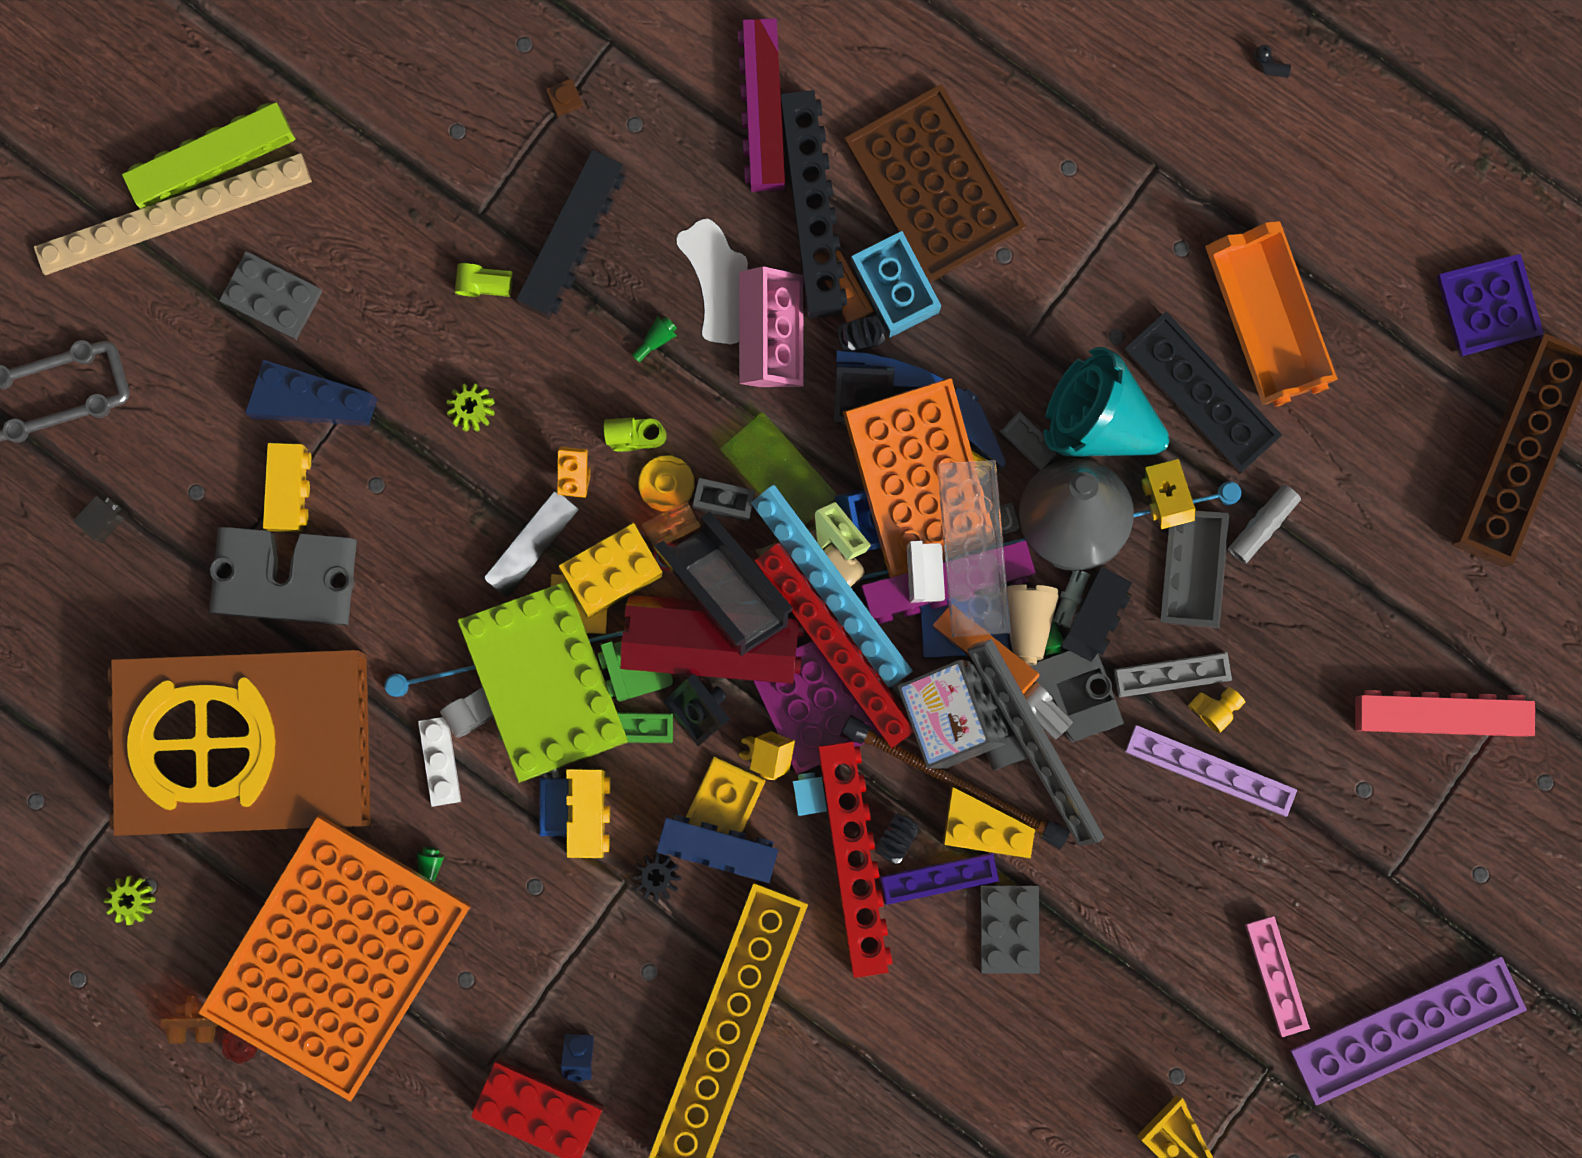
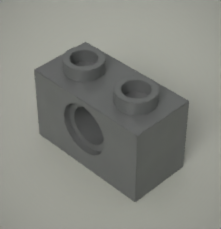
M699 478L693 509L749 522L753 508L751 502L755 499V490Z

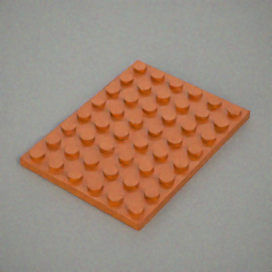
M318 815L199 1011V1014L351 1102L470 909L471 904L330 820Z

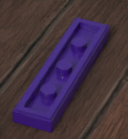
M993 853L880 876L886 905L999 881Z

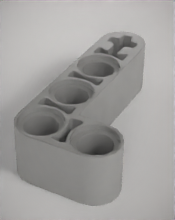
M480 688L465 699L460 698L440 711L454 736L458 738L493 718L483 688Z

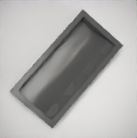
M1195 511L1194 521L1169 527L1161 611L1162 623L1220 629L1230 517L1228 513Z

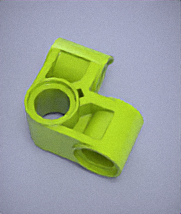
M632 417L604 420L605 441L612 448V451L625 452L657 448L663 445L667 438L665 428L655 419L635 420ZM651 427L659 428V435L654 440L646 439V432Z

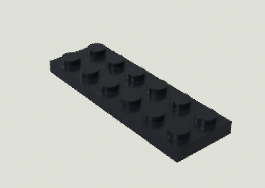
M1166 311L1123 350L1238 474H1241L1282 436L1273 424Z

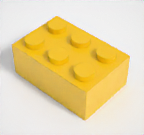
M634 523L559 565L561 574L567 581L588 619L660 579L663 574Z

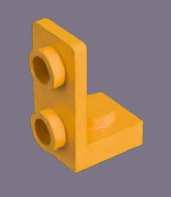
M559 447L558 495L586 498L591 474V467H587L588 451L586 449Z

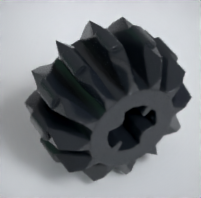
M877 316L846 322L837 328L839 344L842 350L846 352L869 349L885 342L884 325L880 317Z
M899 813L893 815L875 846V852L888 862L891 861L895 864L901 862L919 831V825L907 816Z
M655 853V863H652L650 857L645 855L643 859L647 867L636 863L635 867L642 871V874L632 875L634 880L642 879V883L636 885L634 889L638 891L643 887L646 888L642 895L643 899H647L650 892H654V902L659 901V892H662L663 897L668 900L670 895L666 888L668 887L674 892H677L679 889L671 883V880H681V875L671 874L672 871L679 868V865L675 864L668 868L667 865L671 861L669 855L665 857L663 863H660V853ZM653 869H659V873L664 875V882L659 881L661 885L656 886L654 885V880H649V874L654 873Z

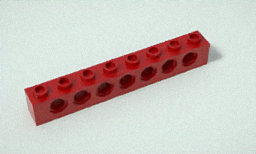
M777 543L755 560L757 565L793 607L792 612L890 747L893 748L911 735L914 730L904 704L891 687L888 688L783 545Z
M853 741L818 745L852 975L854 978L889 973L887 965L892 964L890 947L884 946L883 936L888 935L886 919H880L879 907H884L881 889L876 890L874 880L879 878L877 861H871L870 850L875 849L874 837L872 832L867 833L866 821L871 820L868 803L863 804L861 792H866L864 775H858L857 764L862 763L860 747H854ZM840 764H847L851 770L849 777L845 780H839L835 776V769ZM844 793H852L855 797L854 805L850 808H842L839 804V798ZM851 821L859 825V832L854 837H848L843 832L845 824ZM854 850L861 851L864 856L862 863L856 866L848 863V855ZM858 879H863L868 883V888L863 894H856L852 891V885ZM862 908H868L872 911V918L866 923H861L856 918L858 911ZM866 937H873L877 941L876 947L872 951L861 949V942Z

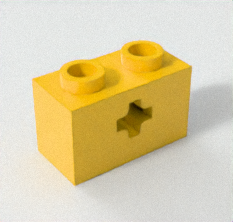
M1179 459L1146 467L1145 478L1141 479L1145 495H1150L1153 502L1149 504L1153 520L1159 521L1161 529L1194 521L1195 507Z

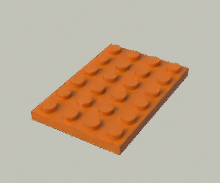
M952 378L940 380L843 411L889 577L908 573L906 545L911 541H922L923 544H941L943 561L997 543Z

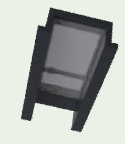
M711 512L701 517V531L674 548L670 549L664 540L654 546L655 551L659 554V560L676 576L738 650L740 656L788 626V613L793 611V607Z

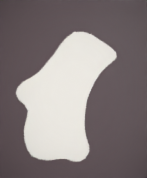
M702 219L688 230L678 234L677 245L690 260L701 284L705 308L702 329L704 339L711 342L734 344L739 342V272L747 270L748 262L743 254L730 249L719 226L710 219Z

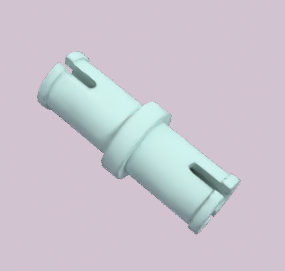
M1072 571L1065 592H1061L1060 598L1062 600L1053 619V622L1061 626L1062 624L1065 628L1070 627L1076 608L1083 601L1081 595L1090 577L1088 573Z

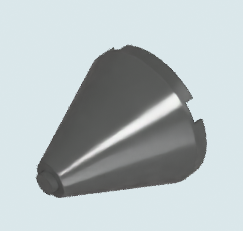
M1063 459L1051 463L1038 471L1026 485L1019 505V525L1029 548L1038 557L1041 556L1053 563L1054 567L1064 570L1083 571L1107 563L1124 546L1133 525V503L1123 481L1106 466L1087 459Z

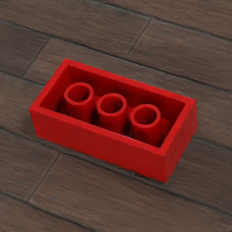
M498 1059L493 1065L471 1118L561 1158H582L605 1106Z

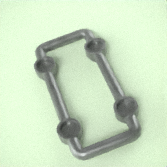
M80 340L71 346L70 351L11 369L0 365V389L2 390L9 388L13 384L14 379L73 361L86 365L91 363L97 354L107 352L118 390L117 395L107 398L101 394H93L84 405L28 422L11 419L0 430V442L8 439L15 443H21L27 439L31 432L87 415L103 418L110 413L111 408L124 404L128 400L130 392L116 345L110 341L90 344L87 341Z

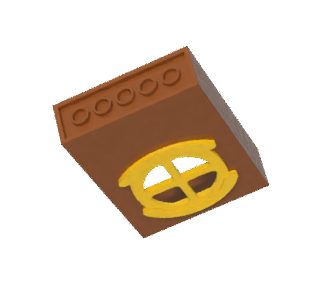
M358 650L112 660V667L108 668V682L112 684V696L108 698V710L112 713V725H109L108 737L109 741L113 742V754L109 755V769L113 771V783L109 786V797L113 801V812L110 813L109 825L110 829L114 830V836L311 828L318 815L323 816L340 827L371 826L367 654ZM190 700L193 701L196 712L195 737L192 739L156 740L154 738V728L161 717L176 705ZM218 700L235 708L247 721L249 734L246 737L210 738L207 735L208 701ZM216 748H248L250 756L243 770L229 782L218 787H210L208 784V751ZM194 750L196 753V786L193 788L182 787L166 778L157 768L154 754L157 751Z

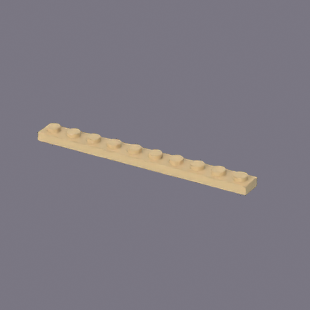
M300 153L34 246L42 273L48 275L311 183L312 180L303 155Z

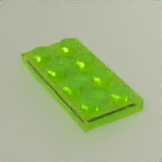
M763 412L720 449L760 495L769 487L775 485L805 526L815 518L817 510L830 505L835 500V496H837L833 489Z

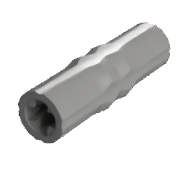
M1282 485L1270 500L1258 510L1256 516L1248 522L1246 528L1228 547L1231 555L1241 563L1247 564L1301 501L1300 496L1290 487Z

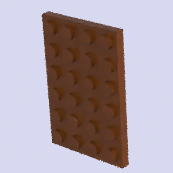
M942 84L845 137L844 141L897 232L903 231L929 283L1026 230L1024 221Z

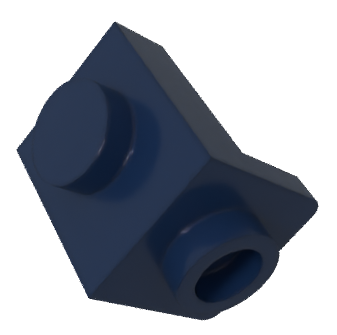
M565 1034L561 1064L562 1077L572 1082L592 1079L594 1035Z

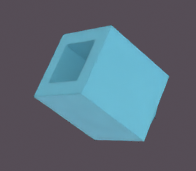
M815 772L798 775V781H793L798 816L826 812L822 777L816 778Z

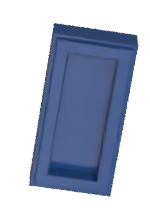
M540 778V836H567L569 778H551L550 780Z

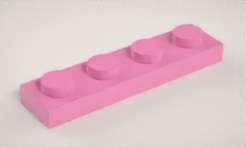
M1270 916L1245 924L1280 1037L1310 1029L1275 917Z

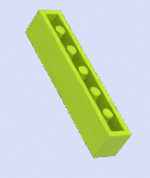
M277 102L274 104L266 103L259 106L256 112L248 116L240 115L235 117L229 125L208 130L205 136L197 140H186L180 144L179 148L171 152L163 151L158 153L152 161L131 166L128 172L122 174L136 205L143 209L171 199L296 139Z

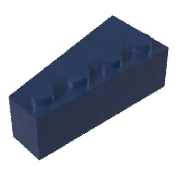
M263 360L245 414L251 419L257 420L271 419L276 421L289 420L308 423L323 422L369 426L378 399L372 393Z
M673 814L672 819L666 818L657 849L658 853L669 854L683 860L701 863L702 865L726 870L763 882H770L779 850L773 848V841L757 837L755 843L745 840V833L729 829L728 835L717 832L718 826L701 822L700 827L689 824L690 818Z

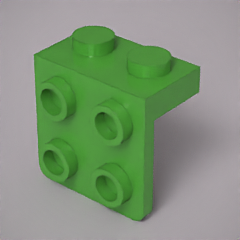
M622 641L617 643L608 642L601 645L603 652L598 653L602 669L608 668L611 678L606 680L610 696H616L619 702L672 685L671 673L620 669Z

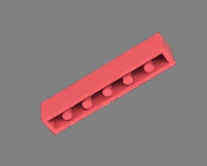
M1364 690V695L1355 697V731L1535 736V701H1525V695H1507V700H1497L1496 694H1479V699H1468L1467 693H1450V698H1439L1438 692H1421V697H1411V692L1393 691V696H1382V691Z

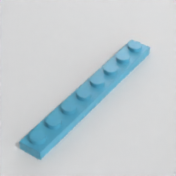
M776 486L769 487L753 500L751 504L888 688L911 673L913 670Z

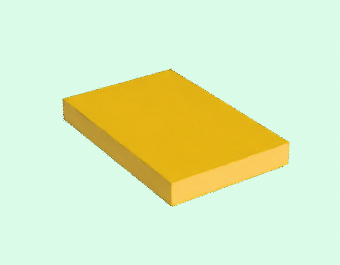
M713 757L686 817L690 818L689 824L700 827L701 822L718 826L717 832L728 835L729 829L742 833L766 780Z

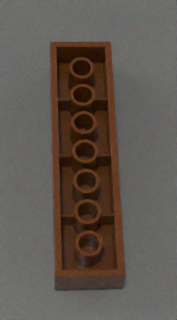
M1546 333L1534 340L1451 546L1503 568L1515 563L1582 396V348Z

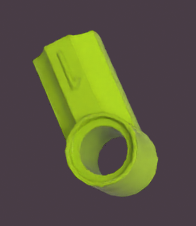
M460 263L457 266L455 293L468 297H478L480 294L510 297L513 273L512 271L483 269L482 266Z

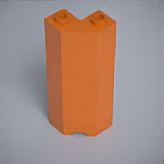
M1267 222L1243 234L1227 235L1205 246L1262 405L1274 403V406L1277 407L1291 402L1290 397L1308 391L1316 394L1329 389L1328 383L1338 379L1281 222Z

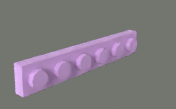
M1137 725L1134 726L1125 749L1127 754L1284 817L1288 816L1297 793V789Z

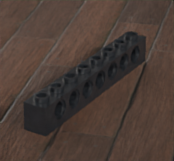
M814 90L781 94V108L808 319L842 315L843 306L847 305V295L845 288L840 289L839 279L844 278L842 261L837 262L835 251H840L839 235L833 234L832 224H837L835 207L829 206L828 197H833L832 181L826 180L825 170H830L828 153H822L821 143H826L825 127L819 126L818 116H823L821 99H815ZM807 119L811 124L803 128L797 125V121ZM808 145L813 147L815 151L812 154L806 155L800 149ZM813 172L818 176V179L809 182L803 176L806 173ZM817 199L822 205L817 209H812L807 206V202ZM815 226H820L824 228L825 233L821 236H815L810 230ZM823 253L829 257V260L825 263H817L814 260V256ZM826 280L832 284V288L828 291H822L817 287V284L820 281Z

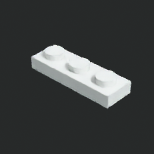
M443 717L418 721L431 806L461 802L449 726Z

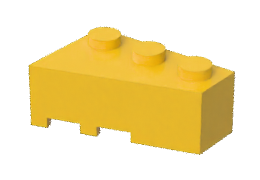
M566 770V778H569V795H567V858H604V852H609L610 835H605V823H610V806H605V794H610L611 777H606V771Z
M1178 1094L1137 1135L1158 1158H1213L1187 1109L1186 1103Z

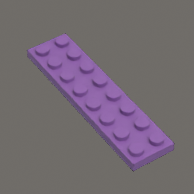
M1498 956L1289 1051L1313 1104L1317 1106L1527 1011L1502 956Z

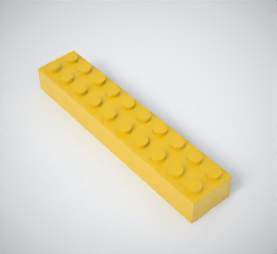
M753 883L649 1158L713 1157L808 903Z

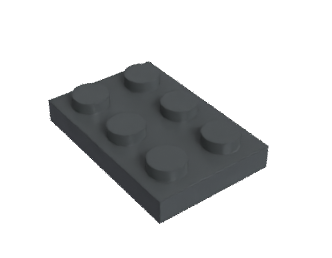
M245 252L219 301L297 340L323 291Z
M980 886L981 973H1040L1039 886Z

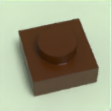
M572 78L546 89L557 117L583 107Z

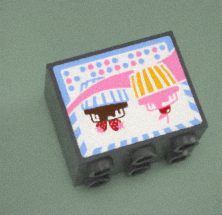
M958 660L898 686L927 768H948L1008 744L1005 737L1008 735L1007 728L1001 719L999 720L995 710L998 707L992 693H989L986 683L974 662Z

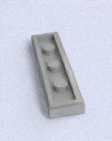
M1227 652L1113 670L1118 698L1232 681Z

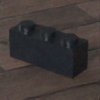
M1101 567L1093 578L1061 646L1092 662L1097 654L1103 655L1110 642L1106 636L1109 631L1114 632L1121 619L1117 613L1120 608L1125 609L1132 594L1128 593L1132 582Z

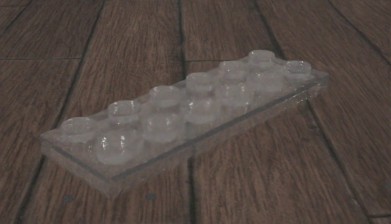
M996 460L938 464L937 472L952 637L1011 633Z

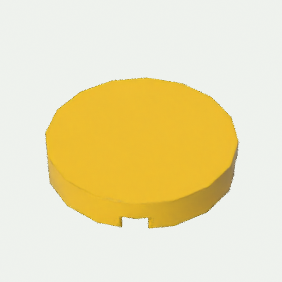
M659 456L642 468L638 478L639 492L643 501L652 509L660 512H674L683 508L691 500L695 490L694 476L690 467L682 459L674 456Z

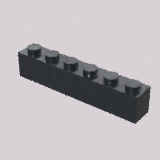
M592 150L516 299L519 306L550 320L552 314H558L563 304L561 297L565 289L569 290L575 281L576 274H574L577 265H582L588 255L589 250L586 247L590 239L595 240L599 234L601 225L598 223L603 214L608 215L614 202L611 198L615 190H620L625 182L626 175L624 174L623 164Z

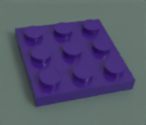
M1521 254L1442 273L1437 276L1459 357L1537 338L1544 334Z

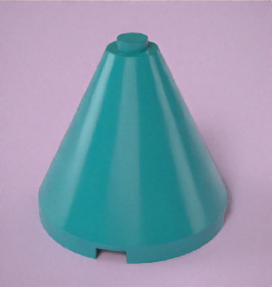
M1096 347L1089 350L1092 356L1087 360L1083 361L1078 358L1059 381L1048 404L1045 417L1050 419L1051 423L1050 431L1043 430L1046 445L1062 456L1157 455L1163 452L1169 444V433L1121 356L1106 347Z

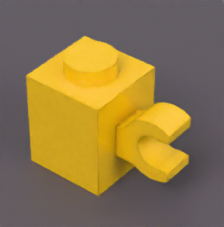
M772 731L756 738L749 736L742 739L741 742L749 746L750 752L747 750L740 752L739 757L744 760L752 759L750 770L760 773L762 778L775 780L789 773L795 740Z

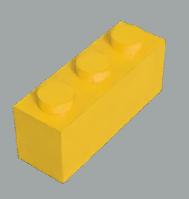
M268 443L263 529L267 531L303 533V526L308 524V509H304L305 497L308 498L310 494L309 480H306V469L311 468V453L307 452L308 449L302 444Z

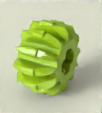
M475 383L471 391H469L466 384H462L463 393L461 394L454 389L452 394L456 397V400L448 399L446 402L449 406L454 407L447 411L449 417H455L452 422L453 425L457 427L462 423V429L465 432L469 430L471 424L475 431H479L480 426L478 422L480 421L488 426L490 422L485 418V415L494 416L495 414L494 410L487 408L495 404L493 398H487L489 391L483 389L479 392V385ZM469 402H473L475 405L473 413H469L467 410L464 411V409L468 408Z
M133 875L126 876L125 882L121 878L116 879V888H107V892L112 895V898H105L104 903H112V907L106 913L111 915L117 912L115 922L120 923L125 919L126 925H133L134 919L138 922L145 920L143 913H152L153 910L147 906V903H153L156 899L155 897L147 896L153 888L152 886L143 888L145 879L138 878L135 881ZM126 895L134 896L135 901H131L134 905H126L125 899H129Z

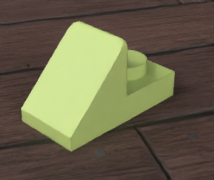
M836 502L815 512L817 543L823 550L834 543L840 553L847 560H850L865 553L871 546Z

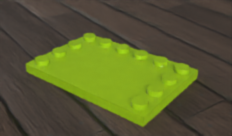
M567 581L458 620L460 630L518 783L628 742Z

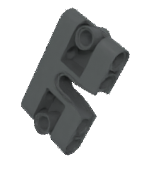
M218 527L215 557L210 567L212 585L208 613L348 625L351 594L355 586L353 575L357 540L344 537L300 534L291 559L289 578L285 583L279 584L277 581L278 555L275 534L262 530ZM230 564L232 567L231 575L226 579H222L220 575L221 568ZM339 574H344L346 576V584L342 588L336 589L334 578Z
M1068 651L1037 662V665H1029L1039 673L1036 682L1051 695L1052 701L1073 722L1064 732L1071 743L1124 724L1112 692L1111 681L1106 676L1099 654L1090 662ZM1093 680L1103 683L1104 692L1102 695H1096L1090 690V684ZM998 703V707L995 710L999 720L1001 719L1007 728L1008 735L1005 737L1008 744L986 752L992 771L1028 759Z

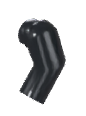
M1260 45L1257 48V51L1254 53V61L1263 74L1289 78L1291 64L1275 62L1271 56V48L1267 45Z

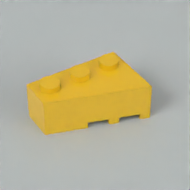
M951 787L942 845L1031 858L1035 829Z

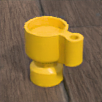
M1228 687L1221 694V700H1214L1204 693H1199L1188 707L1198 714L1209 728L1220 734L1233 720L1232 712L1239 710L1245 703V700L1237 691Z

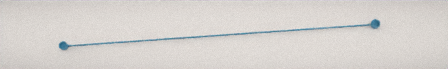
M1229 481L1223 483L1218 488L1217 494L1192 499L1194 504L1218 498L1219 502L1224 505H1233L1240 499L1241 489L1238 484ZM1150 509L1136 512L1134 517L1150 514ZM1023 538L976 549L947 560L990 551L1025 540ZM888 570L864 575L862 580L886 575ZM756 600L741 604L756 605L759 603ZM624 631L590 638L589 641L591 643L622 636ZM474 665L412 680H407L406 677L400 674H392L385 681V690L391 696L402 697L408 692L409 684L474 670L475 667Z

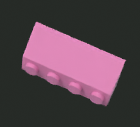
M759 267L739 272V384L756 387L804 386L803 275L768 267Z

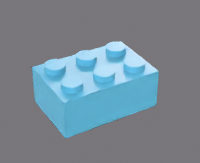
M903 231L851 257V266L877 316L880 317L889 338L940 312L941 304Z

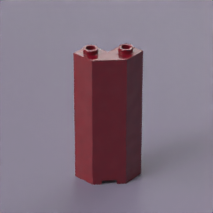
M629 595L625 610V629L621 642L620 669L683 675L695 674L696 676L793 684L794 674H800L801 657L796 656L798 636H804V627L792 611L788 613V626L740 656L738 650L697 601ZM716 602L745 637L773 621L762 606Z

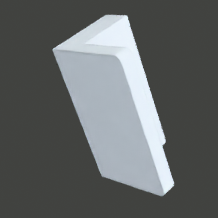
M911 541L906 545L910 603L943 601L945 599L942 545L939 543L923 544L922 541Z

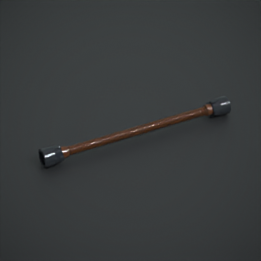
M852 715L848 717L840 733L846 739L861 745L865 743L867 745L873 744L877 748L880 747V750L883 749L884 752L886 751L890 755L893 754V757L896 756L899 760L903 759V762L906 761L907 764L909 763L913 767L916 766V769L919 768L920 771L922 770L926 774L929 773L930 776L932 775L936 779L939 778V781L942 780L943 783L945 782L949 786L952 785V787L963 793L965 792V794L973 798L975 797V799L988 804L992 808L1012 818L1014 817V819L1021 823L1027 824V826L1035 829V832L1040 834L1039 837L1049 845L1059 850L1064 846L1070 833L1069 828L1050 820L1046 822L1042 819L1037 820L1033 816L1030 817L1024 811L1017 810L1014 806L1004 803L1001 799L995 798L981 789L978 790V787L975 788L974 785L972 786L968 782L965 783L964 780L962 781L958 777L955 778V775L952 776L951 773L949 774L945 770L942 771L941 768H927L922 758L919 759L918 756L916 757V755L909 751L906 752V750L897 745L891 748L886 740L877 736L876 732L870 730L871 727L862 720Z

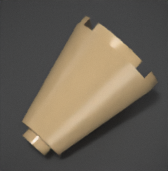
M1012 585L1002 588L1001 598L1012 651L1028 665H1037V660L1043 659L1059 597L1058 589L1043 585H1036V588H1027V585Z

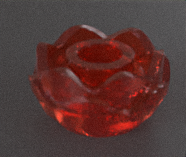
M230 1031L226 1032L222 1038L223 1055L236 1064L249 1061L257 1053L258 1048ZM239 1042L243 1043L242 1047L238 1046Z

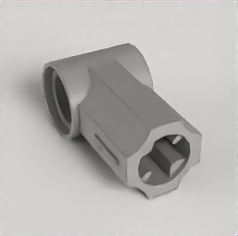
M1036 681L1023 694L1042 728L1054 740L1062 735L1073 723L1052 701L1051 695Z

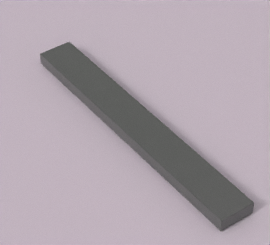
M989 639L973 644L967 649L968 653L1077 844L1083 846L1099 843L1104 838L1100 828L993 640Z

